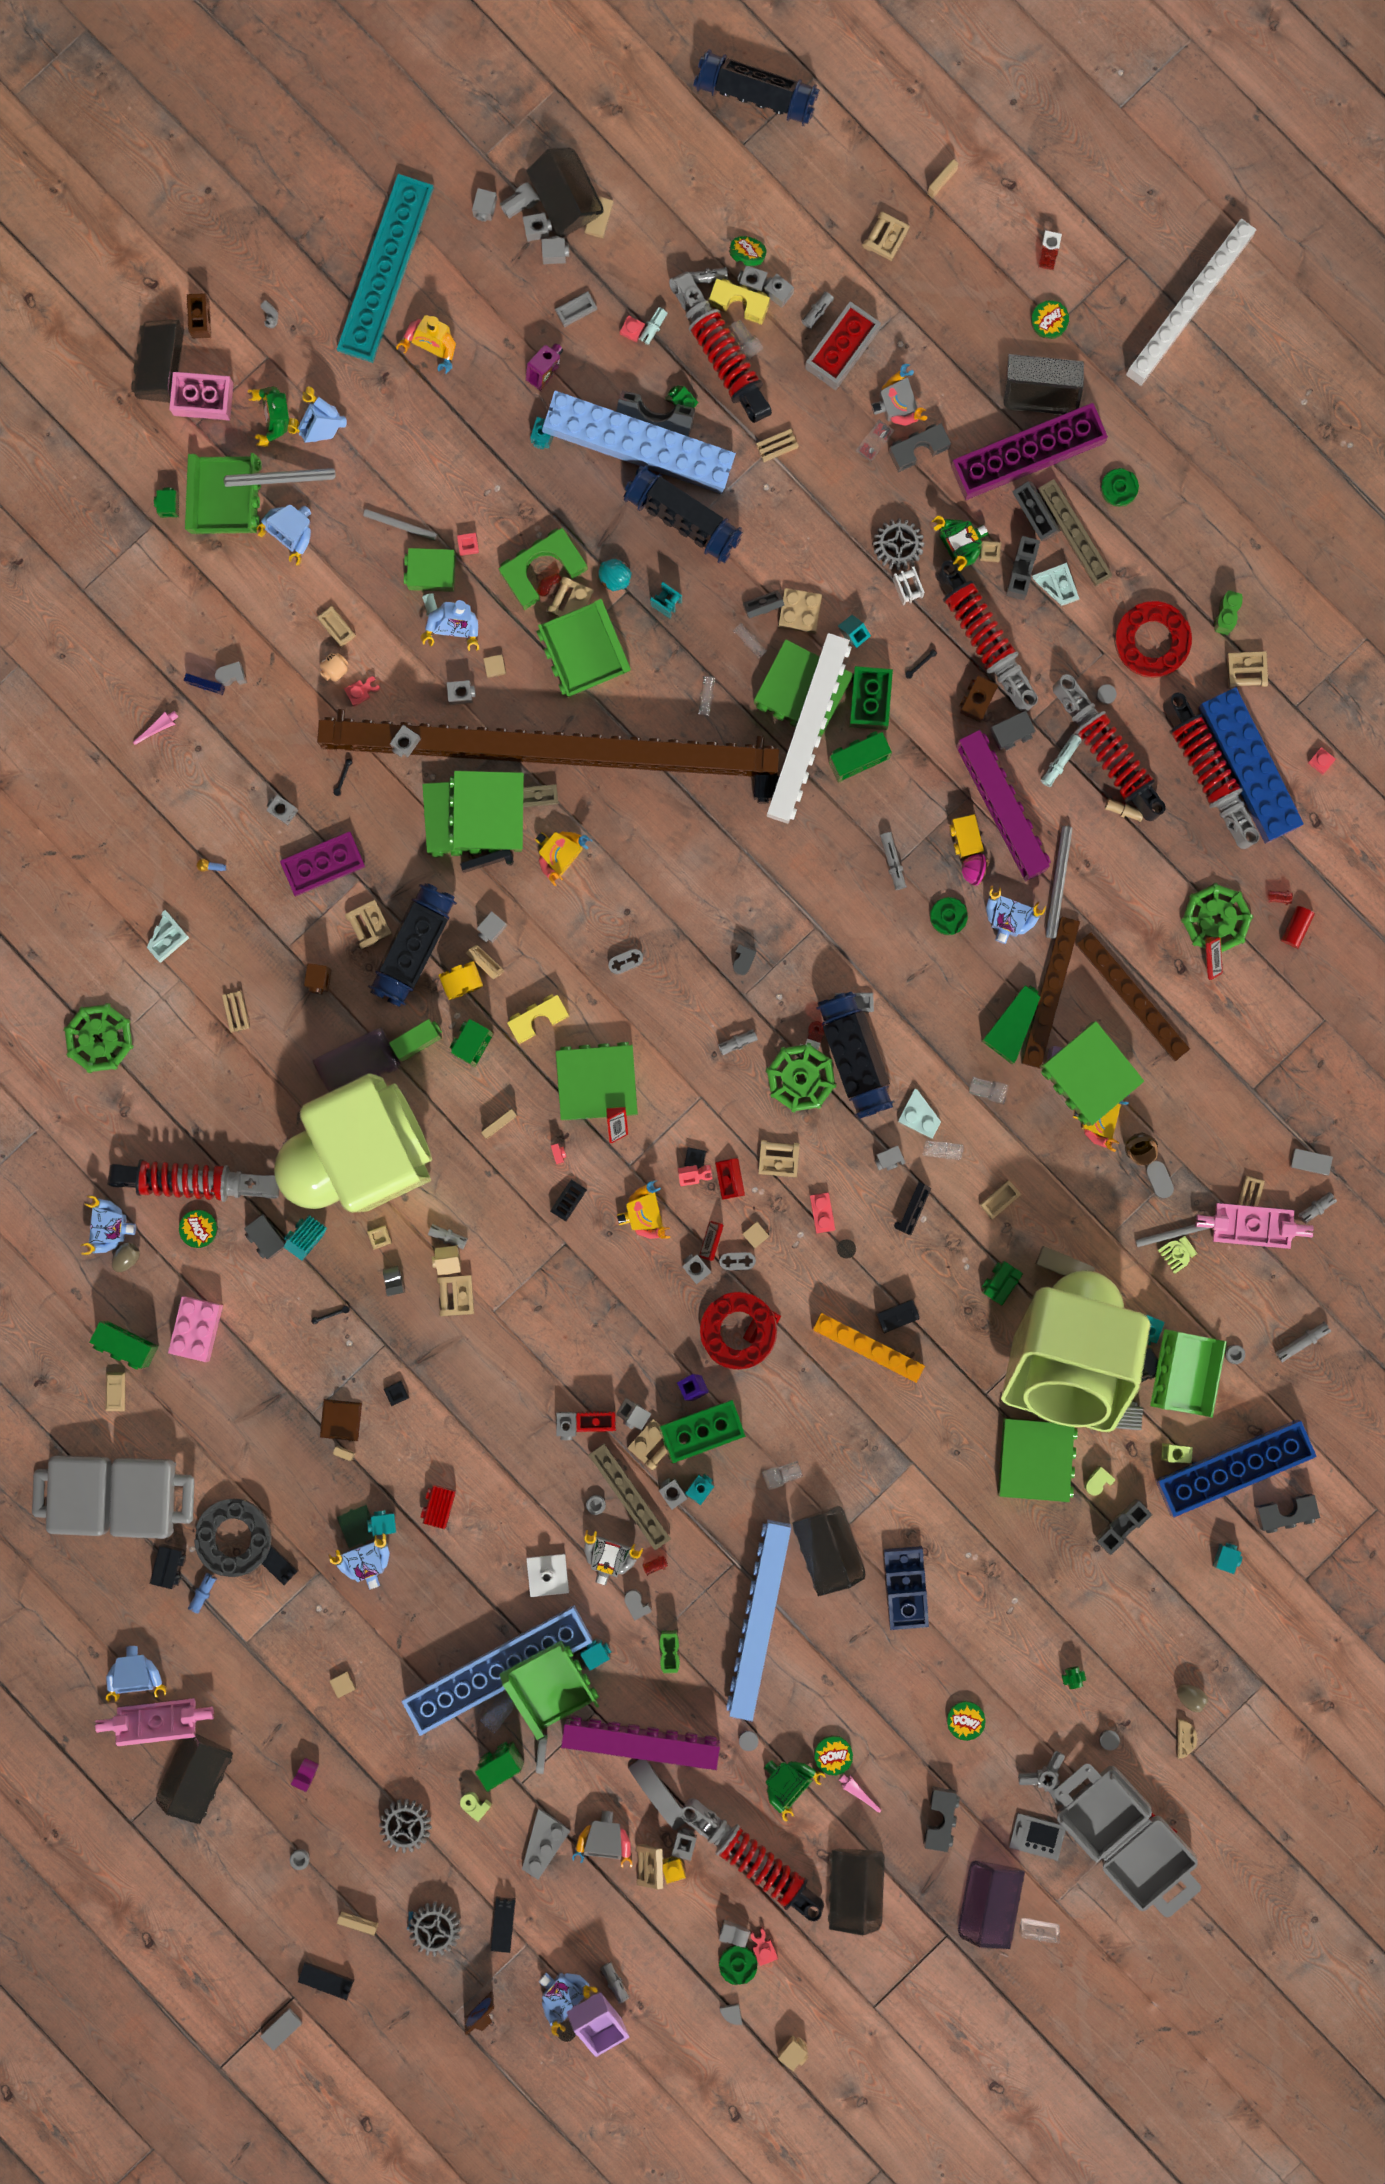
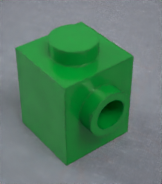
M165 487L162 490H157V496H154V507L157 508L156 513L159 517L179 518V494L173 488Z

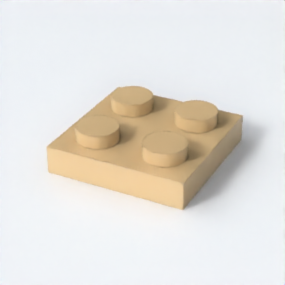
M785 588L783 597L785 606L781 608L778 627L816 633L822 594Z

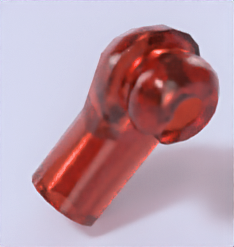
M557 572L543 578L539 583L537 593L543 597L547 596L552 586L561 581L560 574Z

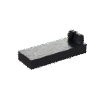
M501 850L460 863L463 873L504 860L507 865L511 866L514 860L510 850Z
M918 1182L901 1223L896 1222L894 1224L895 1229L910 1236L912 1235L932 1188Z
M271 1545L262 1565L283 1585H286L298 1570Z
M496 1897L491 1951L511 1952L516 1898Z
M305 1962L298 1982L347 2001L354 1980Z

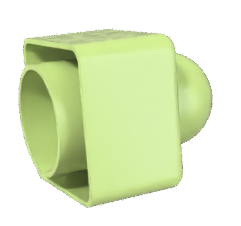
M369 1073L303 1105L300 1116L306 1130L290 1138L281 1147L274 1166L275 1179L280 1191L289 1201L300 1207L318 1209L340 1201L342 1206L349 1212H367L430 1182L431 1178L425 1164L432 1161V1156L423 1132L399 1087L395 1083L387 1086L382 1077Z
M1073 1272L1061 1278L1053 1288L1045 1287L1039 1289L1035 1293L1013 1338L1001 1397L1002 1401L1009 1406L1033 1412L1039 1417L1056 1424L1071 1427H1087L1102 1432L1113 1431L1140 1387L1150 1329L1149 1319L1142 1313L1125 1309L1122 1296L1115 1284L1107 1277L1096 1272Z

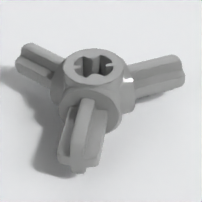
M1055 1751L1048 1765H1044L1041 1770H1037V1773H1020L1018 1776L1019 1785H1037L1038 1788H1043L1045 1792L1049 1791L1058 1806L1061 1805L1054 1796V1791L1060 1784L1058 1770L1065 1755ZM1047 1774L1050 1777L1049 1782H1047L1044 1778V1776Z

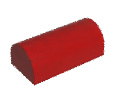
M1297 906L1282 936L1281 942L1299 949L1315 913L1307 908Z

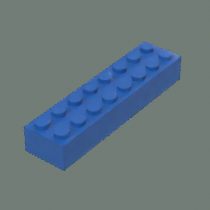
M1237 687L1202 703L1198 709L1219 751L1222 753L1223 760L1227 762V768L1231 770L1232 778L1236 779V783L1243 790L1240 794L1264 843L1266 844L1304 825Z
M1294 1420L1157 1478L1155 1481L1170 1516L1177 1517L1317 1456L1302 1421Z

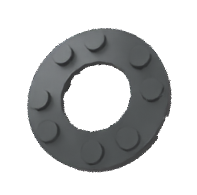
M226 1499L219 1501L205 1510L196 1525L194 1543L198 1557L210 1571L217 1575L239 1577L249 1574L264 1562L269 1553L272 1539L269 1522L256 1505L246 1500ZM228 1519L243 1521L251 1531L250 1547L244 1554L238 1557L224 1555L216 1544L215 1535L217 1529L222 1522Z

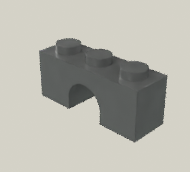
M942 423L937 426L932 424L922 433L915 432L908 436L909 439L904 441L897 440L892 443L889 454L899 473L916 465L917 459L914 455V450L917 447H926L933 457L949 450L951 442Z
M1021 537L1006 596L1025 600L1040 540Z
M1306 1494L1293 1497L1294 1507L1288 1515H1281L1277 1504L1274 1502L1255 1506L1260 1530L1266 1531V1533H1273L1278 1531L1277 1528L1285 1526V1529L1297 1527L1296 1524L1304 1522V1524L1315 1523V1519L1320 1518L1315 1495Z
M1135 1499L1094 1540L1109 1555H1112L1124 1543V1539L1134 1529L1140 1528L1152 1514L1139 1500Z
M932 1787L930 1808L931 1810L940 1811L943 1814V1821L937 1826L926 1825L923 1844L925 1849L948 1852L949 1847L953 1846L954 1835H951L952 1827L955 1828L957 1816H954L955 1808L959 1807L960 1796H957L956 1790Z

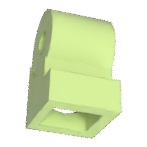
M1162 1443L1161 1460L1176 1463H1192L1193 1447Z
M1098 1466L1085 1481L1084 1487L1089 1494L1096 1496L1102 1492L1105 1483L1111 1486L1115 1479L1102 1467Z
M474 1792L465 1793L460 1800L461 1808L477 1822L492 1805L487 1799L484 1803L479 1801L478 1796Z

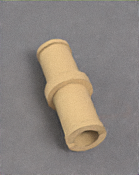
M1108 798L1105 804V810L1120 814V817L1124 818L1126 816L1139 822L1143 819L1138 808L1130 806L1129 803H1121Z

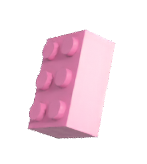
M173 372L170 411L174 416L230 420L234 383L230 376Z
M183 1296L168 1353L209 1362L223 1305Z

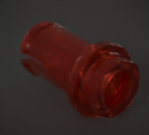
M1269 890L1268 903L1292 904L1293 893L1289 892V890L1286 892Z
M659 1555L657 1559L642 1564L647 1576L658 1570H665V1567H668L664 1555Z

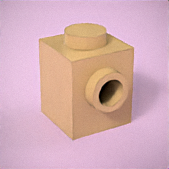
M458 1245L435 1248V1256H432V1266L437 1268L438 1275L461 1272Z
M792 2035L777 2053L778 2059L790 2070L794 2071L799 2064L803 2065L808 2058L806 2042L800 2037L796 2039Z

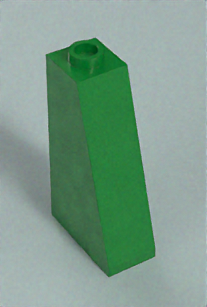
M1025 985L982 1040L984 1044L1011 1064H1014L1017 1060L1040 1000V996L1037 995L1039 992L1032 986L1027 987Z

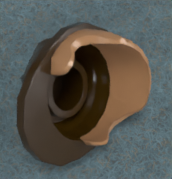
M1140 1132L1128 1139L1125 1145V1153L1137 1165H1149L1157 1159L1158 1142L1152 1136Z

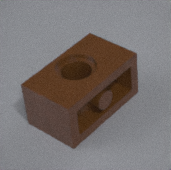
M206 293L187 294L188 332L192 339L211 338L210 301Z
M977 676L976 680L972 679L967 690H970L968 697H963L959 705L962 708L960 713L981 723L998 685L981 676ZM979 694L982 697V701L975 702L973 695Z
M308 963L304 986L311 993L323 995V992H328L332 970L328 966Z

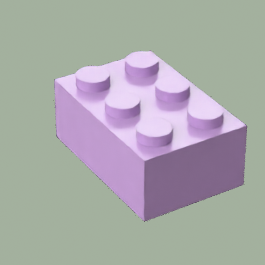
M601 1992L592 1995L588 2000L575 2005L566 2012L574 2032L595 2057L630 2038L622 2018Z

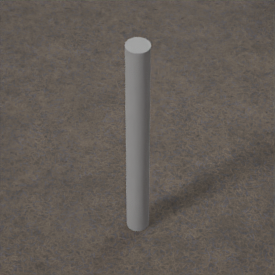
M368 509L364 511L363 516L434 541L436 540L437 533Z
M1194 1224L1137 1239L1135 1243L1137 1247L1210 1228L1196 1227Z

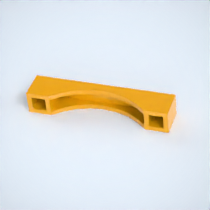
M821 1312L812 1328L817 1333L917 1383L925 1365Z

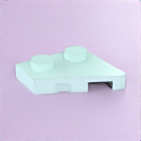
M1067 563L1032 576L1033 580L1061 606L1080 600Z
M166 910L162 912L161 915L163 917L159 925L156 926L154 935L147 945L148 950L160 963L189 939L188 935Z
M914 1089L898 1122L933 1139L941 1121L919 1091Z

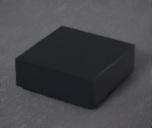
M688 1147L684 1166L697 1165V1169L704 1166L706 1151Z
M402 1380L384 1389L391 1407L409 1398Z

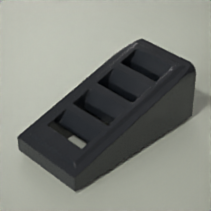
M571 1179L550 1212L567 1222L587 1189ZM571 1186L580 1191L581 1193L577 1195L576 1193L571 1191ZM569 1193L570 1195L575 1197V1202L566 1197L565 1195ZM564 1199L572 1205L571 1208L561 1203ZM558 1206L568 1211L567 1214L558 1210Z

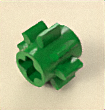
M1079 1666L1066 1668L1065 1674L1061 1675L1063 1684L1068 1685L1069 1689L1083 1687L1082 1681H1087L1085 1671H1080Z

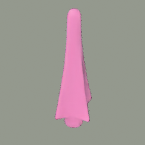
M175 711L170 714L164 712L133 743L138 744L153 734L175 725L173 720L179 716Z
M842 1774L838 1780L843 1783L841 1786H843L844 1790L864 1801L878 1813L881 1812V1809L866 1795L851 1775L846 1777Z

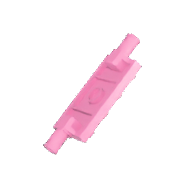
M1216 1203L1214 1217L1196 1216V1220L1204 1221H1196V1227L1213 1228V1242L1291 1249V1241L1295 1236L1309 1238L1313 1236V1233L1305 1232L1306 1230L1313 1231V1225H1298L1294 1222V1210Z
M195 1699L118 1707L117 1715L113 1719L96 1720L95 1729L97 1733L114 1731L116 1733L117 1746L195 1737L196 1721L214 1719V1710L212 1706L196 1709Z

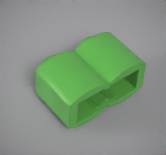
M1229 590L1221 599L1219 604L1220 614L1214 623L1215 632L1228 635L1234 629L1238 620L1237 612L1243 601L1241 593Z
M676 1630L662 1631L660 1636V1649L662 1651L660 1665L663 1673H677L679 1670V1636Z

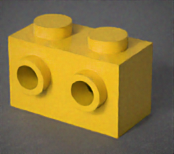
M975 814L953 819L951 821L952 825H949L951 837H955L956 843L953 844L955 854H959V858L963 859L983 853L984 849Z

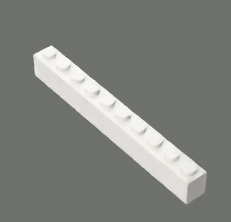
M1242 218L1131 365L1126 376L1142 386L1252 239L1257 229Z
M830 633L827 634L767 813L769 818L789 824L790 819L794 820L797 809L794 806L796 801L800 802L803 791L800 790L802 783L806 784L809 773L806 772L807 767L813 764L815 755L812 753L814 747L818 748L821 740V737L818 736L820 729L824 730L827 719L824 718L826 711H831L834 702L830 700L832 693H837L840 684L836 682L838 675H843L846 666L842 664L844 657H849L852 648L848 646L850 642L848 639Z

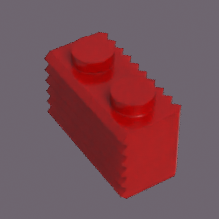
M579 1411L576 1414L577 1432L616 1431V1412L605 1411L604 1413L602 1411L600 1413L598 1411L596 1413L594 1411L592 1413L590 1411L585 1413L583 1411L581 1413Z
M435 1484L432 1486V1489L428 1488L425 1499L429 1501L427 1507H423L420 1518H423V1524L446 1529L456 1490Z

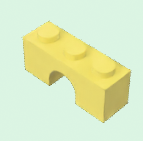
M716 279L709 298L710 306L727 312L732 302L741 301L746 306L744 319L762 325L770 304V297H767V294L760 291L757 293L750 291L744 285H733L727 279Z
M551 994L543 999L544 1003L538 1006L535 1003L526 1008V1013L522 1015L517 1013L509 1018L510 1021L507 1024L519 1044L536 1035L532 1028V1023L536 1017L545 1016L552 1025L569 1017L558 995L554 996Z

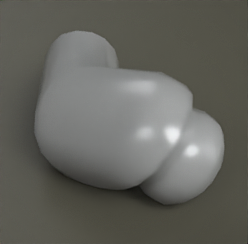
M265 300L260 305L267 314L264 324L267 328H274L278 323V311Z

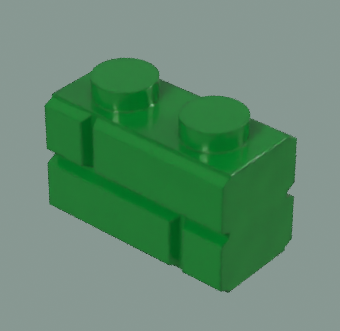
M1002 1261V1263L997 1262L992 1270L994 1275L991 1279L987 1278L981 1286L984 1289L982 1294L1000 1306H1003L1023 1275L1022 1272L1005 1261Z

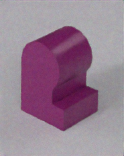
M305 1758L291 1785L307 1792L319 1764Z

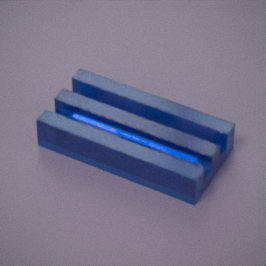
M185 674L184 681L186 684L220 695L224 694L225 688L222 684Z

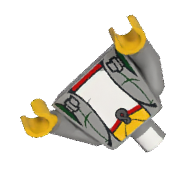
M588 1530L585 1531L584 1551L587 1563L591 1565V1569L598 1571L595 1582L606 1585L609 1575L617 1577L618 1574L626 1573L634 1566L643 1552V1548L640 1551L634 1549L636 1544H633L631 1548L630 1546L599 1537L596 1531L593 1536L588 1535Z

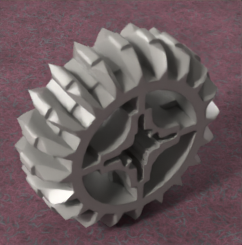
M898 518L897 524L891 519L890 526L887 523H883L884 529L878 528L877 532L879 534L874 536V539L877 541L873 542V546L878 548L874 550V554H879L877 557L878 561L884 559L883 566L890 563L889 569L896 565V570H900V565H903V568L906 570L908 568L907 563L910 566H914V560H920L919 555L923 554L921 548L924 547V543L920 541L924 537L923 535H918L920 532L919 528L913 530L915 527L914 523L908 526V520H905L904 524H901V519ZM896 531L893 539L883 541L889 533ZM902 532L907 533L913 541L905 539ZM898 537L901 545L899 552L896 544ZM884 548L892 550L895 553V557L889 555ZM914 548L911 554L904 558H901L902 552L904 550Z
M405 1799L404 1805H402L401 1800L397 1801V1806L391 1803V1810L386 1808L384 1810L386 1815H381L380 1817L384 1822L379 1823V1827L385 1828L380 1831V1835H386L383 1838V1842L389 1840V1848L393 1844L396 1845V1852L400 1847H402V1853H406L407 1847L410 1852L414 1851V1846L420 1849V1842L425 1844L427 1842L425 1837H429L431 1834L427 1830H430L432 1825L426 1824L431 1821V1817H424L428 1810L421 1812L420 1810L423 1805L420 1804L418 1808L415 1807V1800H413L411 1805H409V1799ZM408 1811L413 1813L414 1816L406 1817L403 1813L400 1812ZM395 1815L398 1826L395 1830L391 1831L390 1820ZM420 1821L421 1832L416 1837L413 1825ZM403 1822H405V1824L406 1822L408 1824L411 1823L408 1827V1830H406V1828H401ZM405 1835L410 1840H400L397 1838V1836Z
M433 1902L432 1908L429 1903H426L425 1909L420 1906L418 1908L419 1913H413L415 1919H410L409 1923L412 1926L408 1928V1931L413 1934L409 1938L410 1940L416 1939L413 1946L420 1945L419 1952L423 1948L426 1949V1956L429 1955L430 1951H433V1957H436L437 1951L442 1956L445 1953L444 1948L450 1952V1945L456 1946V1940L460 1938V1935L456 1932H460L461 1927L455 1926L460 1923V1919H454L457 1915L456 1912L449 1913L451 1911L450 1906L446 1910L443 1909L444 1903H441L440 1908L437 1907V1902ZM436 1915L433 1921H421L426 1916ZM442 1917L449 1923L450 1930H447V1927L442 1925ZM436 1921H438V1929L432 1937L433 1932L430 1928H433V1926H435ZM419 1928L428 1934V1941L422 1937ZM448 1937L444 1942L434 1944L436 1938Z

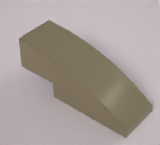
M1042 1246L1035 1263L1063 1276L1077 1271L1094 1272L1095 1267L1045 1246Z

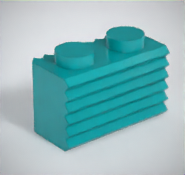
M308 1215L305 1220L301 1218L295 1226L296 1230L294 1232L290 1231L284 1238L286 1243L283 1248L301 1261L322 1239L327 1230L326 1226L315 1220L311 1215Z

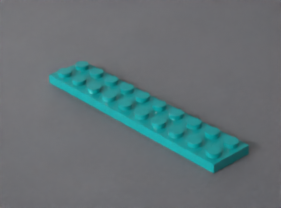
M401 174L397 175L337 346V352L370 363L374 362L430 202L434 185Z

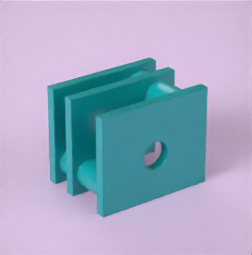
M662 582L661 593L659 596L655 595V599L651 597L650 602L653 608L671 619V611L673 613L676 612L675 604L677 601L682 603V595ZM667 595L671 596L670 600L665 599Z

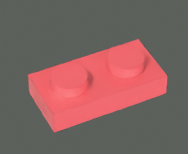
M829 1192L811 1195L810 1201L816 1234L835 1231Z

